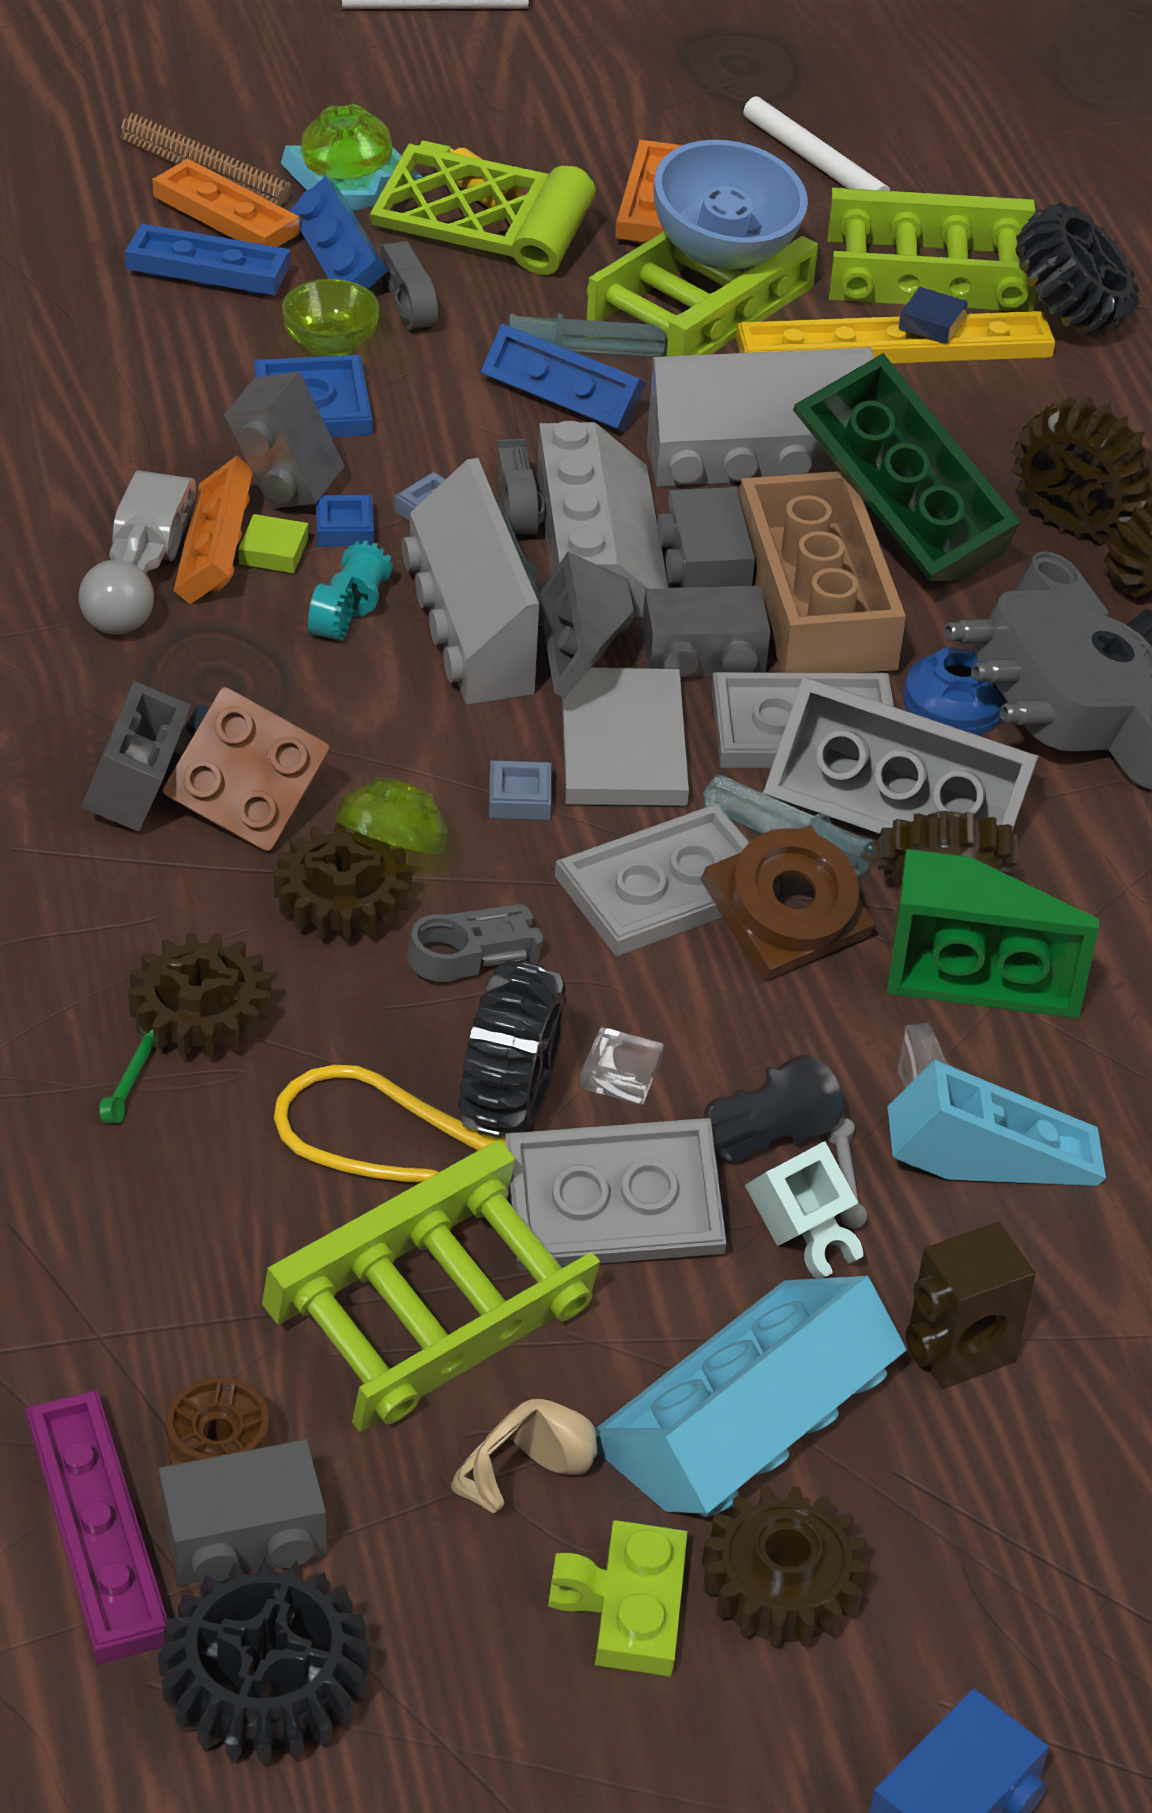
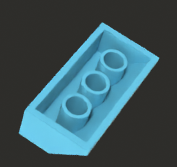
M868 1276L784 1280L596 1427L597 1453L666 1512L699 1513L702 1517L717 1514L732 1505L733 1499L739 1496L737 1489L751 1477L766 1473L782 1464L789 1456L787 1448L801 1436L818 1431L833 1422L839 1414L837 1407L852 1394L864 1392L879 1384L887 1375L885 1367L907 1349Z

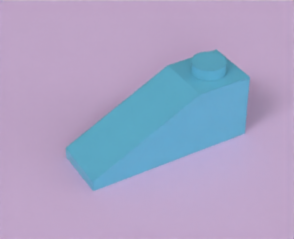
M935 1059L887 1106L893 1158L945 1179L1098 1186L1106 1179L1098 1127Z

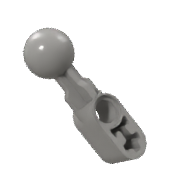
M137 470L133 475L115 515L113 545L109 553L110 560L103 561L91 568L84 576L79 588L78 600L81 612L85 619L97 630L111 635L127 634L138 629L150 616L154 605V591L146 574L149 570L158 568L162 560L173 561L188 531L196 497V482L194 478Z

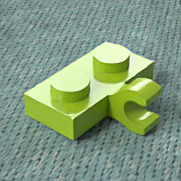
M613 1520L606 1570L600 1569L593 1561L582 1555L556 1553L548 1606L568 1612L590 1611L601 1613L595 1666L671 1677L675 1661L688 1531Z

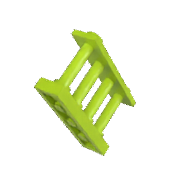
M832 187L827 242L846 243V252L834 251L829 300L907 305L917 289L923 287L968 301L967 308L1032 312L1035 308L1037 292L1034 287L1027 284L1029 278L1020 269V261L1015 248L1017 246L1016 236L1021 232L1023 226L1029 222L1028 219L1035 214L1034 200ZM866 244L896 246L897 255L866 253ZM917 247L947 249L948 258L917 256ZM968 250L998 252L999 261L968 259Z
M663 231L589 277L587 287V322L595 326L621 309L666 334L668 340L667 356L713 354L736 339L737 323L761 322L813 288L818 244L801 236L788 244L774 257L754 266L750 270L741 272L737 269L712 268L696 262L682 253ZM689 267L723 285V287L709 294L677 277L675 274ZM655 288L691 308L683 313L674 315L641 296Z
M500 1139L267 1268L262 1305L277 1325L282 1324L299 1313L303 1316L312 1315L364 1383L358 1390L352 1420L353 1425L360 1433L382 1420L385 1424L399 1421L416 1407L420 1398L554 1318L557 1317L559 1321L571 1319L581 1312L592 1299L593 1294L591 1291L600 1265L599 1259L591 1251L564 1268L555 1260L506 1199L509 1194L508 1189L516 1158ZM472 1215L476 1218L485 1217L538 1283L506 1301L450 1232L451 1228ZM416 1247L420 1250L428 1249L481 1316L448 1335L393 1265L394 1260ZM358 1280L362 1283L371 1282L423 1350L389 1369L334 1298L336 1292Z

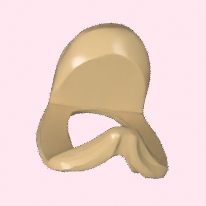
M544 1399L525 1401L513 1409L465 1460L454 1475L451 1488L456 1494L475 1502L491 1513H495L503 1507L504 1500L497 1486L489 1455L506 1440H512L529 1457L546 1469L562 1475H580L588 1471L592 1466L593 1459L597 1456L595 1427L585 1416L558 1403ZM472 1470L474 1481L465 1477Z

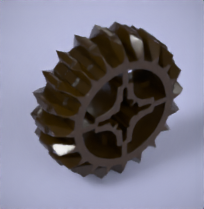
M1070 396L1065 400H1060L1057 404L1052 402L1049 406L1043 407L1023 426L1019 439L1011 451L1017 458L1011 471L1021 478L1016 491L1029 495L1031 499L1027 509H1038L1044 515L1043 524L1055 523L1059 527L1060 534L1069 530L1073 531L1078 541L1092 536L1101 545L1109 537L1119 532L1117 522H1127L1132 518L1135 507L1146 511L1150 504H1152V464H1150L1152 462V449L1143 447L1141 444L1145 431L1133 432L1127 426L1129 415L1121 418L1115 417L1112 414L1110 403L1097 409L1090 396L1078 402Z

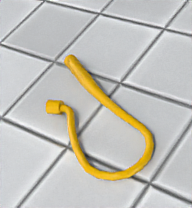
M330 1065L310 1069L290 1081L276 1099L273 1118L281 1140L296 1155L342 1172L400 1182L421 1183L439 1173V1171L373 1164L345 1158L308 1145L291 1129L287 1118L289 1104L300 1091L315 1082L333 1078L357 1079L374 1086L416 1116L476 1151L497 1140L478 1135V1132L463 1127L461 1120L423 1102L382 1075L353 1065ZM499 1137V1139L505 1145V1138Z

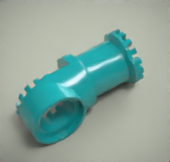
M356 541L354 546H348L341 560L342 571L336 573L331 578L329 584L319 583L311 599L308 614V632L310 635L340 641L344 640V637H346L345 631L349 629L348 624L351 622L352 616L362 617L376 608L379 600L378 587L382 582L389 579L393 563L390 562L391 556L389 554L383 555L384 550L376 548L378 544L373 543L370 546L368 541H363L362 544Z

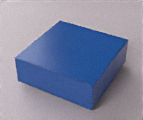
M322 495L316 503L317 547L354 546L356 541H359L360 544L363 541H368V545L372 546L374 543L372 495Z

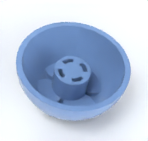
M702 140L682 145L668 153L661 160L654 178L653 194L655 209L660 224L668 238L689 258L700 264L717 269L736 270L749 268L777 255L798 232L808 206L807 192L801 179L785 162L765 150L741 142Z

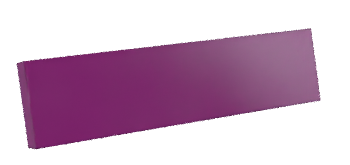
M98 1390L25 1407L27 1425L96 1665L161 1648L164 1645L163 1631L167 1625V1615Z

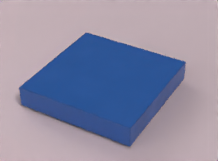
M361 355L254 361V378L300 371L331 437L372 435V415Z

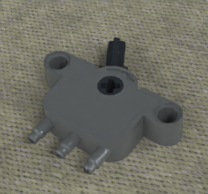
M1038 552L1032 557L1015 590L1004 592L998 598L987 619H962L958 622L947 623L944 627V636L948 641L974 643V651L980 662L975 663L972 667V677L978 682L986 681L990 684H996L1008 703L1004 704L1000 709V717L1004 722L1024 725L1036 739L1058 750H1109L1131 780L1140 786L1152 789L1151 610L1145 609L1128 624L1107 617L1108 610L1070 561L1055 553Z

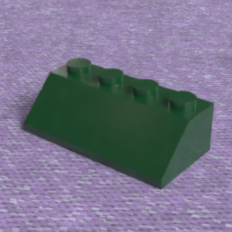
M884 353L794 404V413L929 581H962L1006 553L1021 521Z

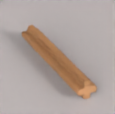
M131 113L129 119L124 118L122 122L123 132L120 136L121 140L177 165L186 159H190L280 207L291 196L288 194L291 186L290 182L281 180L278 177L276 178L274 175L271 176L270 173L266 174L261 169H256V167L227 156L225 153L222 154V152L198 143L196 140L193 141V139L169 130V128L145 119L140 115Z

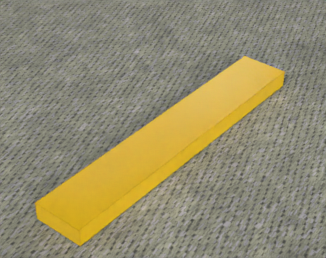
M1042 311L966 314V317L948 343H942L899 329L900 316L737 323L736 332L740 353L871 347L873 359L884 353L892 364L1053 357L1055 340L1045 314Z

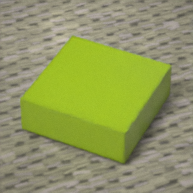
M253 514L238 548L239 564L294 573L309 539L308 523Z

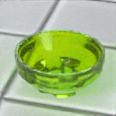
M356 104L347 106L333 105L321 112L320 116L307 126L301 139V155L304 164L314 173L326 176L327 178L353 179L372 174L387 164L392 156V140L388 127L379 118Z
M340 279L314 280L297 286L284 298L282 304L284 326L294 340L313 354L329 356L348 355L353 349L366 342L376 331L379 318V303L371 291L357 283Z
M375 776L373 782L349 792L343 796L335 814V819L339 823L356 832L388 844L423 853H444L449 833L445 820L434 803L435 796L432 793L392 778Z

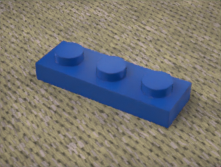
M326 176L313 188L304 192L298 202L289 210L299 216L300 231L337 294L349 305H352L388 271L341 191Z
M141 223L125 250V267L128 270L145 272L155 277L168 276L195 281L201 285H219L241 289L251 294L276 295L290 268V249Z
M501 323L480 371L488 378L623 433L627 429L646 385L638 377Z

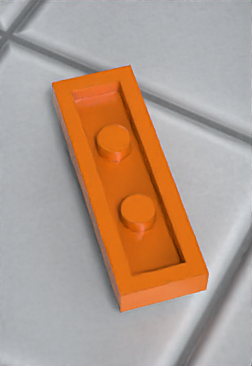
M639 140L616 221L615 238L631 240L642 245L664 231L654 204L653 187L655 173L661 160L668 153L682 145Z
M190 159L182 161L152 179L154 197L235 240L279 247L300 234V219L298 215Z
M238 455L198 484L173 590L190 605L209 591L211 593L220 591L230 581L234 573L233 560L237 544L242 537V530L240 528L244 510L250 501L248 492L253 474L250 466Z

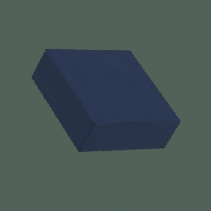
M919 287L900 313L899 329L942 343H948L966 317L968 301Z

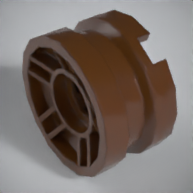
M212 1377L195 1381L180 1390L168 1406L165 1428L168 1439L167 1456L170 1465L271 1446L269 1436L270 1414L266 1401L253 1386L238 1379ZM216 1436L218 1441H211L209 1438Z

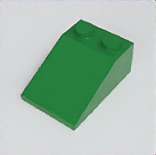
M906 849L892 936L887 994L1079 1019L1099 931V919L972 857Z

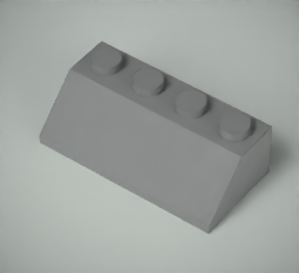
M871 347L653 357L647 450L656 486L741 482V478L841 471L794 413L793 407L799 401L872 360L873 353Z
M563 421L560 423H540L537 479L539 492L545 500L543 523L551 575L567 552L575 554L627 578L632 604L635 608L634 617H643L645 589L668 588L647 465L595 422Z
M478 458L467 459L410 513V537L402 538V556L407 572L415 571L416 573L415 587L419 605L421 608L429 607L430 609L429 624L433 642L435 645L443 644L444 646L443 658L447 679L450 683H458L466 705L535 694L539 602Z
M802 677L763 794L880 834L882 828H893V820L901 819L911 822L914 821V814L928 815L939 811L974 812V819L977 820L995 817L997 818V825L1010 824L1013 831L1039 756L867 697Z

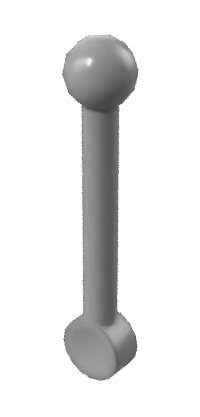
M841 1117L838 1125L832 1131L827 1132V1138L837 1147L840 1170L858 1201L849 1145L853 1140L855 1126L851 1120ZM858 1202V1204L841 1212L840 1218L846 1227L857 1229L865 1224L867 1211Z

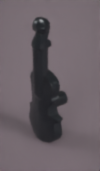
M798 1055L789 1059L778 1068L766 1067V1081L755 1091L746 1092L745 1090L737 1089L732 1096L713 1099L707 1104L703 1118L711 1119L715 1152L728 1161L738 1162L744 1160L755 1151H765L770 1141L781 1136H788L794 1144L801 1145L807 1137L819 1136L832 1131L842 1117L843 1097L838 1081L831 1069L817 1058L809 1055Z

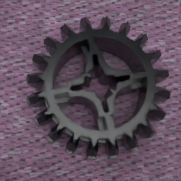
M1062 202L1057 205L1050 204L1044 210L1040 209L1029 218V222L1023 226L1021 232L1016 236L1017 246L1015 250L1017 256L1021 259L1019 263L1020 269L1029 278L1027 284L1034 287L1039 295L1038 300H1043L1046 303L1050 314H1057L1061 318L1063 325L1067 327L1073 326L1077 333L1081 335L1087 334L1093 338L1099 335L1104 336L1110 330L1114 331L1127 321L1126 318L1134 312V308L1139 304L1137 295L1139 288L1138 284L1133 280L1135 277L1134 271L1126 263L1127 256L1119 251L1116 247V241L1108 237L1105 233V228L1097 226L1092 216L1088 214L1083 216L1079 208L1075 206L1069 207Z
M507 960L494 970L493 976L487 981L485 993L480 997L476 1017L473 1018V1027L470 1038L467 1041V1052L462 1064L463 1075L459 1085L461 1095L458 1107L463 1127L478 1132V1135L497 1140L499 1137L505 1138V1134L533 1132L535 1120L539 1118L549 1086L552 1084V1075L555 1064L558 1061L557 1055L562 1040V1028L566 1018L564 1014L567 1002L565 996L566 986L559 972L544 969V965L523 961L522 964Z
M265 1557L258 1568V1573L245 1575L234 1562L231 1570L228 1572V1582L221 1583L205 1575L203 1584L200 1586L201 1597L182 1594L181 1603L178 1605V1617L167 1619V1625L163 1631L164 1645L161 1646V1652L158 1654L159 1674L163 1676V1699L167 1703L168 1708H175L176 1723L180 1726L182 1732L197 1729V1741L201 1744L204 1752L224 1741L226 1755L233 1764L246 1749L257 1750V1757L264 1767H266L273 1756V1750L283 1748L298 1762L303 1753L304 1740L309 1739L326 1749L329 1740L332 1738V1725L349 1728L350 1721L354 1717V1704L363 1703V1698L367 1693V1670L371 1669V1648L367 1646V1627L362 1619V1614L353 1613V1602L349 1598L347 1590L331 1593V1583L327 1580L325 1572L306 1582L303 1580V1570L297 1561L284 1574L273 1573V1568ZM291 1629L304 1634L311 1640H307L295 1635L291 1631ZM312 1641H314L320 1647L321 1650L312 1648ZM206 1670L218 1673L219 1681L235 1686L239 1690V1694L220 1686L209 1676Z

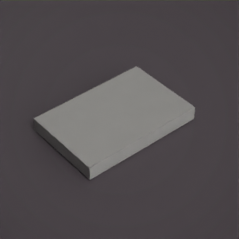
M591 668L565 698L561 696L565 804L687 806L689 786L680 669Z
M713 673L711 689L720 768H772L802 677H807L894 707L889 674Z
M714 804L555 861V878L617 957L722 918V913L700 879L706 866L741 853L749 842L719 805ZM778 877L773 881V892L776 898L779 897L781 880Z
M710 1118L505 1134V1146L516 1158L509 1185L511 1206L561 1267L571 1264L591 1251L599 1259L600 1264L725 1254L726 1237ZM516 1256L517 1270H526L525 1266Z

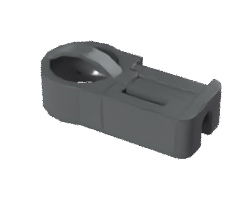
M408 241L381 245V259L388 269L381 277L383 286L387 285L393 295L395 310L400 314L405 327L408 330L436 326L438 322V304L434 285Z
M526 439L498 440L497 483L508 531L511 536L537 534L538 525L545 516V500L536 489L533 471L530 469Z
M522 904L447 915L432 914L422 917L414 923L410 934L407 959L414 972L423 978L436 982H450L461 977L478 975L480 967L499 965L507 960L513 962L529 960L532 963L538 964L543 935L539 928H531L533 916L529 908ZM443 942L452 945L459 951L454 954H439L430 951L422 944Z

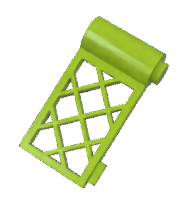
M422 140L420 145L408 144L371 210L370 219L371 224L375 226L512 256L526 270L538 275H549L559 268L595 198L596 188L588 174L575 166H559L554 168L550 174L451 153L450 146ZM416 163L435 167L438 171L415 181L410 175ZM470 175L481 177L484 180L483 183L462 191L459 190L455 181ZM443 185L448 187L452 195L428 204L422 193ZM514 186L530 188L526 195L508 202L501 192ZM493 195L498 204L495 207L474 214L468 205ZM412 197L419 206L405 213L390 211L394 204ZM460 208L465 218L450 224L439 222L436 219V216ZM505 218L511 225L505 236L485 232L482 228Z

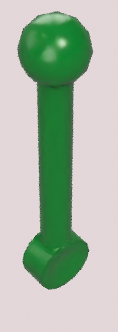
M153 1030L148 1034L141 1035L142 1041L112 1097H104L101 1100L99 1113L103 1123L118 1124L122 1122L125 1115L124 1101L154 1047Z

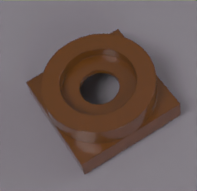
M811 824L800 829L781 828L765 832L750 841L741 853L706 866L700 879L764 982L869 938L876 926L859 899V882L851 862L836 845L818 835ZM792 873L800 875L811 884L814 890V901L802 909L789 908L780 903L775 897L773 881L782 874Z

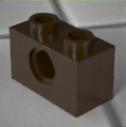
M999 1221L923 1249L918 1281L914 1284L915 1297L910 1324L906 1328L905 1335L908 1349L915 1362L921 1367L927 1366L942 1390L1016 1362L1036 1273Z

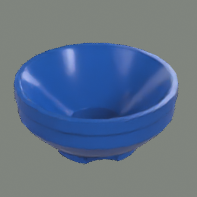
M953 646L943 648L916 662L908 671L902 694L903 704L908 712L976 735L992 731L1003 722L1000 717V709L1008 702L996 684H990L986 681L978 682L972 676H955L946 670L961 669L971 671L974 664L980 662L974 649L963 650Z

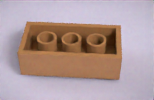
M842 471L741 478L739 500L755 557L752 583L753 586H761L770 627V638L782 673H870L898 670L906 615L863 499Z

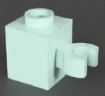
M825 1141L765 1172L745 1185L777 1246L800 1234L803 1235L807 1243L804 1253L805 1263L809 1272L816 1279L824 1278L833 1273L830 1264L825 1259V1248L828 1244L839 1247L848 1264L863 1257L862 1245L857 1236L850 1230L839 1227L834 1218L837 1214L858 1204V1201Z

